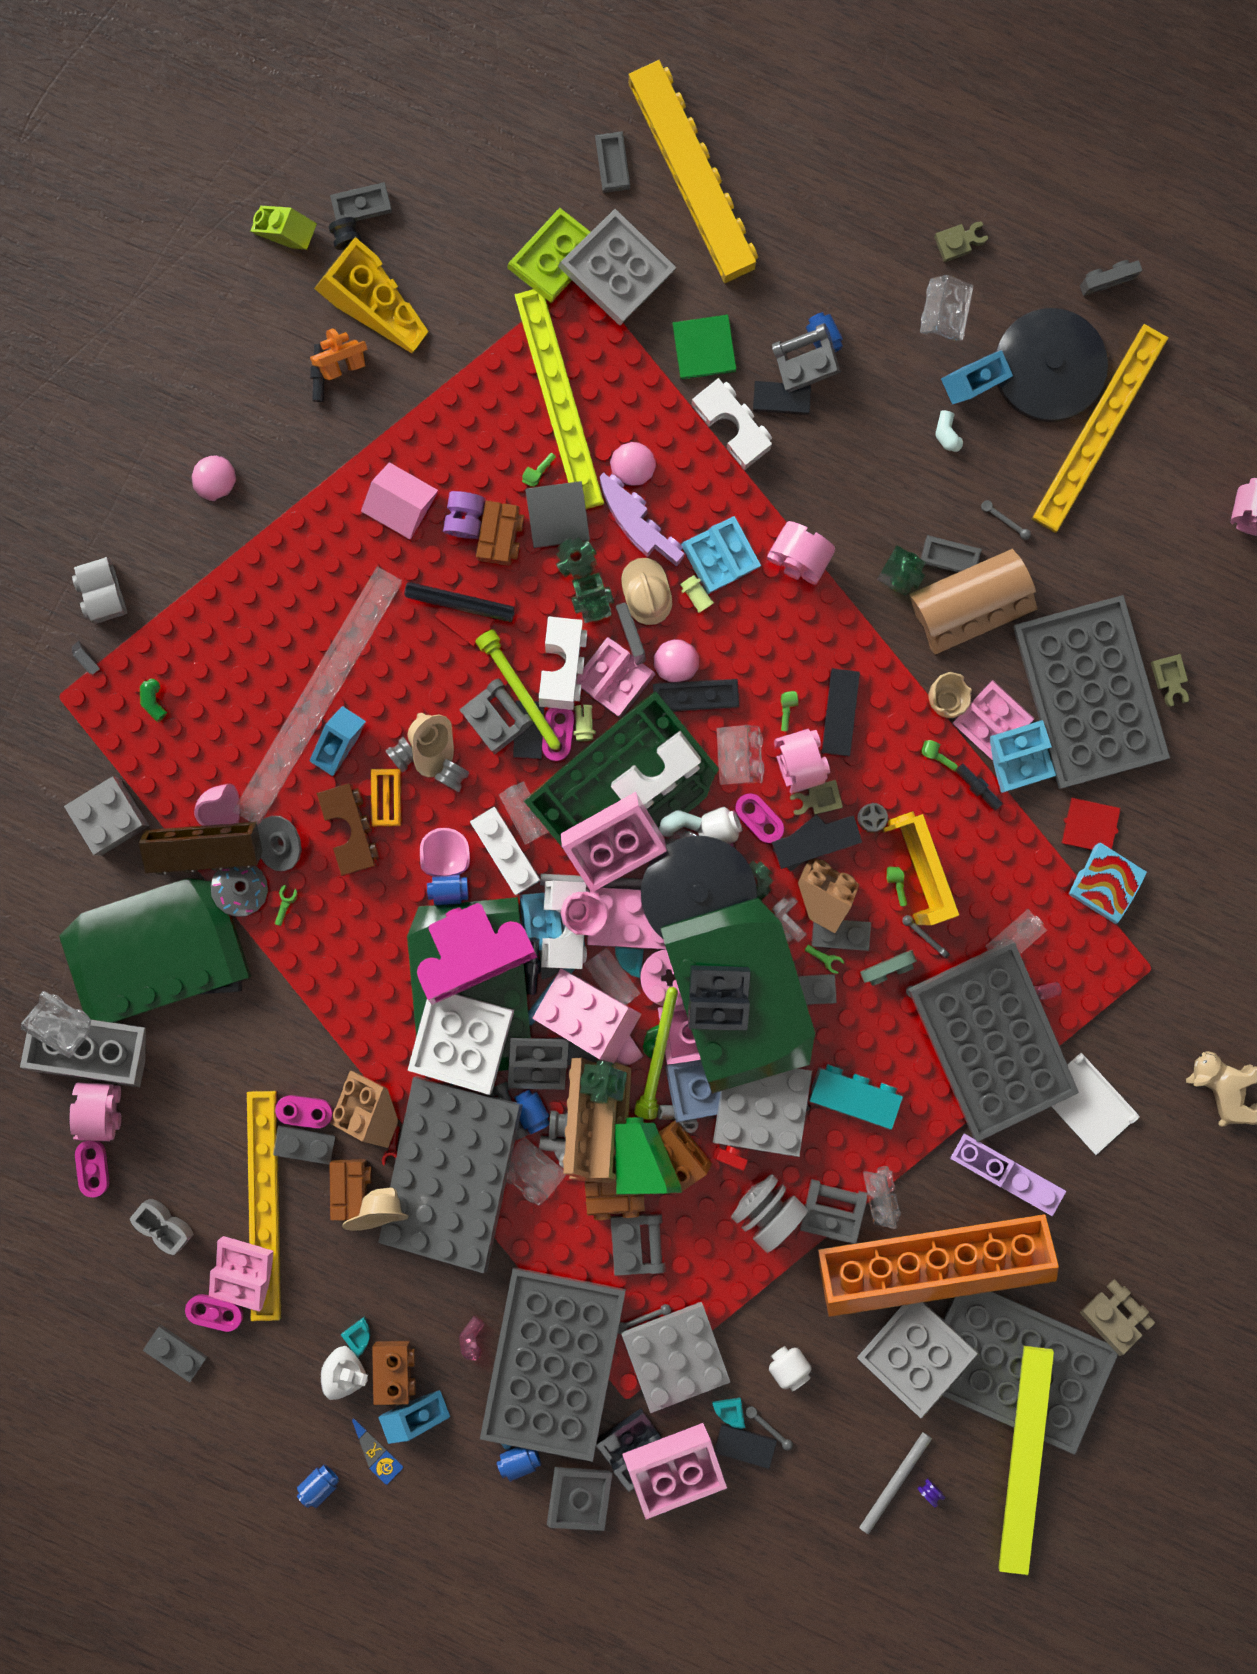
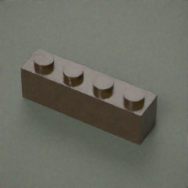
M257 822L145 830L139 841L145 874L156 873L164 875L173 871L192 873L200 869L219 871L227 867L246 869L258 865L263 853Z

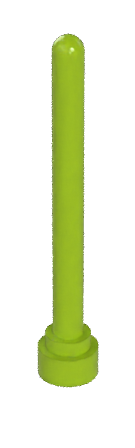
M494 629L485 632L475 641L481 652L485 651L487 655H491L549 747L553 750L558 749L560 741L500 650L501 644L499 642L501 639Z
M675 987L667 989L645 1092L640 1097V1100H637L635 1106V1115L644 1119H655L658 1113L659 1105L655 1095L678 996V990Z

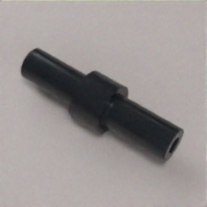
M314 344V355L325 351L321 348L320 344ZM313 365L310 367V379L313 380L312 401L324 402V380L327 379L323 377L319 366Z
M964 763L955 770L970 786L969 790L976 797L980 796L994 811L1003 804L988 788L989 784L982 777L978 778Z
M531 937L529 940L537 958L524 963V971L527 973V994L535 995L537 994L538 974L541 973V960L539 959L540 939Z

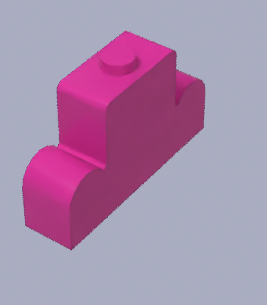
M476 903L463 910L461 908L453 909L445 914V918L429 925V931L441 959L427 958L423 960L418 966L417 974L428 1001L433 1005L535 959L537 956L521 924L512 921L506 922L499 928L498 933L495 934L484 908L480 903Z

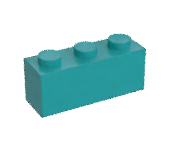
M827 1064L826 1069L818 1067L808 1097L810 1102L892 1130L903 1098L901 1095L896 1094L898 1088L881 1083L880 1088L870 1085L869 1078L855 1073L853 1078L842 1075L843 1069Z

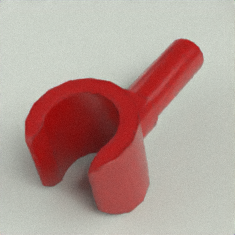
M398 1126L395 1128L389 1149L382 1157L383 1166L386 1164L388 1155L394 1156L395 1159L397 1157V1142L400 1129Z

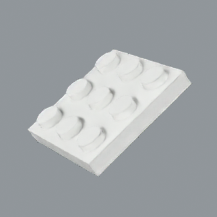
M455 994L433 1005L427 999L408 1071L485 1094H492L514 1010L460 994Z

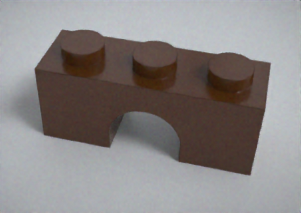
M348 783L317 793L324 820L329 822L336 819H344L351 827V837L348 842L333 848L341 875L346 876L376 867V860L380 859L376 843H370L368 832L372 830L367 815L362 816L359 805L363 804L359 788L354 789L353 785Z

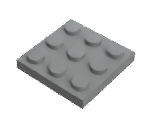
M616 209L590 232L558 266L619 325L676 269Z
M794 1069L721 1091L713 1143L799 1157L812 1071Z
M702 1302L621 1332L650 1413L730 1383Z
M925 1302L902 1305L857 1358L915 1414L923 1418L977 1357L979 1352Z

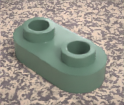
M910 950L864 969L860 974L864 983L870 981L873 986L886 981V974L897 971L899 975L914 969L912 963L916 962L917 959L913 950Z

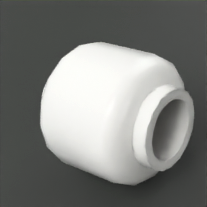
M725 807L704 814L701 826L698 829L699 836L717 838L728 844L737 841L739 832H742V826L736 812L730 811Z
M784 1346L771 1355L774 1361L770 1364L769 1371L782 1389L790 1388L794 1391L811 1378L808 1375L811 1372V1365L800 1349L795 1347L787 1350Z

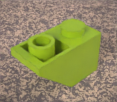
M260 206L254 215L253 226L250 232L289 248L307 250L317 223L293 208Z

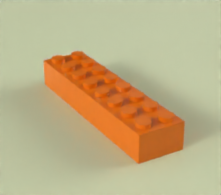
M1046 1215L818 1250L819 1268L829 1317L1057 1281L1059 1269Z

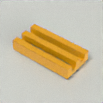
M371 769L373 827L401 826L400 769ZM378 775H383V820H378ZM389 775H394V820H390Z

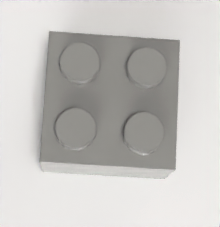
M114 776L64 806L93 855L102 856L149 827L122 780Z

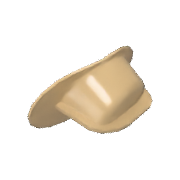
M638 558L630 562L625 567L621 577L622 588L630 613L640 623L646 625L657 624L669 615L672 608V596L666 574L662 566L655 560Z
M418 713L417 719L408 730V740L412 746L416 770L421 775L435 777L437 773H441L443 770L444 760L452 761L454 746L451 721L443 715L431 716Z
M376 1189L363 1198L359 1216L345 1221L343 1228L352 1231L366 1230L393 1221L406 1220L408 1215L403 1214L401 1211L396 1189Z

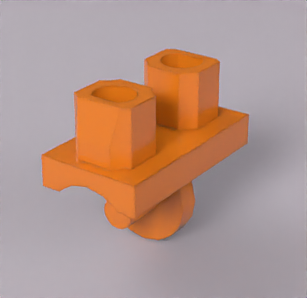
M332 328L326 332L327 340L320 342L323 350L331 349L310 357L312 365L319 366L323 377L332 380L342 375L338 365L340 360L345 359L347 368L351 371L364 367L363 351L368 349L365 341L358 342L357 340H352L342 344L349 340L348 334L345 332L339 335Z

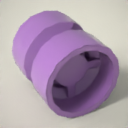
M450 492L447 508L451 513L445 517L443 532L461 538L479 539L482 522L478 518L484 513L486 498L467 492Z

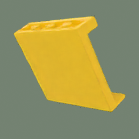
M913 811L888 820V827L882 828V831L884 833L899 827L901 828L929 909L913 914L916 925H933L959 916L923 814L915 817Z

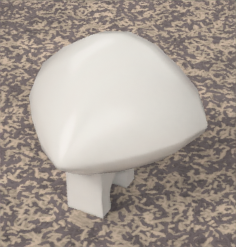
M347 1346L336 1348L323 1364L321 1385L324 1395L329 1400L341 1399L350 1395L362 1386H365L368 1381V1375L365 1373L360 1360Z

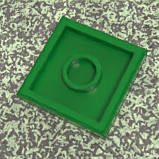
M728 315L672 323L680 380L736 372Z

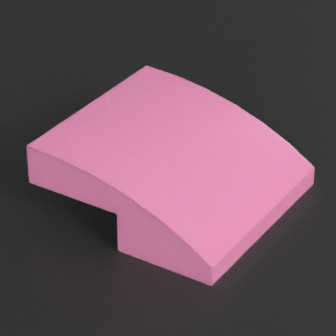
M607 637L585 665L583 674H578L576 684H581L582 690L621 719L656 674L643 663L636 665L633 656L627 650Z
M992 680L971 702L966 712L958 716L953 724L993 760L990 736L1029 725L1034 720V717Z
M225 1236L217 1241L216 1267L210 1271L209 1296L260 1311L263 1307L270 1281L273 1250Z

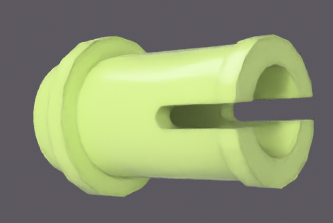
M693 575L680 585L683 588L682 593L686 592L697 608L698 613H700L714 602L699 583L701 579H697Z
M581 705L574 706L576 731L573 732V735L576 736V741H592L593 735L596 734L592 724V705H584V717Z

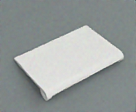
M1080 1053L1068 1064L1079 1093L1051 1107L1092 1152L1097 1155L1140 1116L1090 1061Z

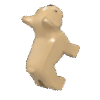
M1206 1051L1200 1054V1057L1195 1060L1194 1073L1186 1078V1083H1194V1086H1206L1212 1089L1218 1113L1221 1117L1219 1126L1224 1127L1229 1124L1245 1123L1257 1124V1103L1252 1104L1250 1107L1244 1105L1246 1087L1257 1083V1066L1253 1067V1065L1249 1064L1245 1065L1241 1070H1237L1224 1064L1216 1053Z

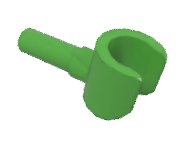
M550 453L538 466L537 470L527 467L522 476V482L532 487L537 486L542 473L556 456Z
M795 691L784 692L781 695L783 708L781 731H788L790 707L798 706V697Z
M926 740L922 748L923 756L936 759L955 771L958 765L938 753L941 744L932 740Z
M888 867L887 883H896L900 906H905L907 901L903 888L904 872L899 867Z
M286 885L281 887L279 892L282 902L275 924L279 926L283 923L289 905L294 903L298 897L295 889L291 898H285Z
M807 945L805 949L806 952L820 959L825 964V968L832 973H839L831 968L833 960L837 959L844 964L842 958L823 954L810 945Z

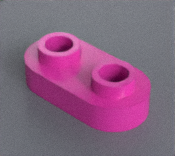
M549 708L545 719L562 744V749L559 752H553L543 737L542 750L548 759L561 761L569 755L571 750L574 714L572 710ZM563 714L566 717L565 722L557 724L555 722L556 715Z
M745 794L738 799L735 806L737 816L759 840L764 843H772L781 838L784 832L782 821L759 796ZM747 803H752L755 807V811L751 814L746 813L744 810V806ZM766 824H772L774 827V832L770 835L764 832Z
M288 1095L280 1099L275 1108L277 1118L282 1123L289 1125L322 1128L328 1125L333 1117L331 1104L326 1100ZM287 1105L293 1106V1115H287L285 1113V1107ZM315 1109L322 1111L323 1116L321 1119L314 1118L313 1111Z
M84 1141L78 1145L75 1151L78 1186L85 1196L98 1197L105 1193L109 1187L106 1150L99 1141ZM90 1148L96 1151L94 1159L88 1156ZM92 1177L99 1179L100 1184L98 1187H94L91 1184Z
M196 1295L188 1301L185 1307L186 1317L193 1324L225 1332L235 1330L243 1320V1310L239 1305L209 1295ZM198 1304L205 1305V1313H200L197 1310ZM225 1311L233 1312L234 1318L232 1320L226 1319Z

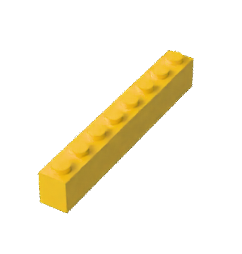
M657 60L630 73L629 86L725 284L755 270L758 255L753 244H747L743 235L746 233L743 222L740 218L735 219L731 210L734 208L731 197L728 193L723 194L719 185L722 183L718 170L715 167L712 169L707 160L710 156L706 145L703 142L700 144L695 135L698 131L692 117L688 119L683 110L686 106L680 92L675 93L671 84L674 81L668 67L663 68L660 60Z

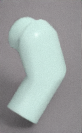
M941 411L936 429V438L946 450L957 452L962 448L963 440L951 428L955 414L950 411Z
M677 810L661 820L659 830L665 837L672 836L674 832L682 827L698 831L702 818Z

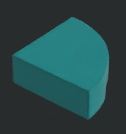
M615 946V954L620 966L630 975L641 978L644 949Z
M365 1316L341 1334L357 1358L364 1352L370 1339V1327Z
M741 1398L712 1401L714 1410L722 1421L734 1428H745Z

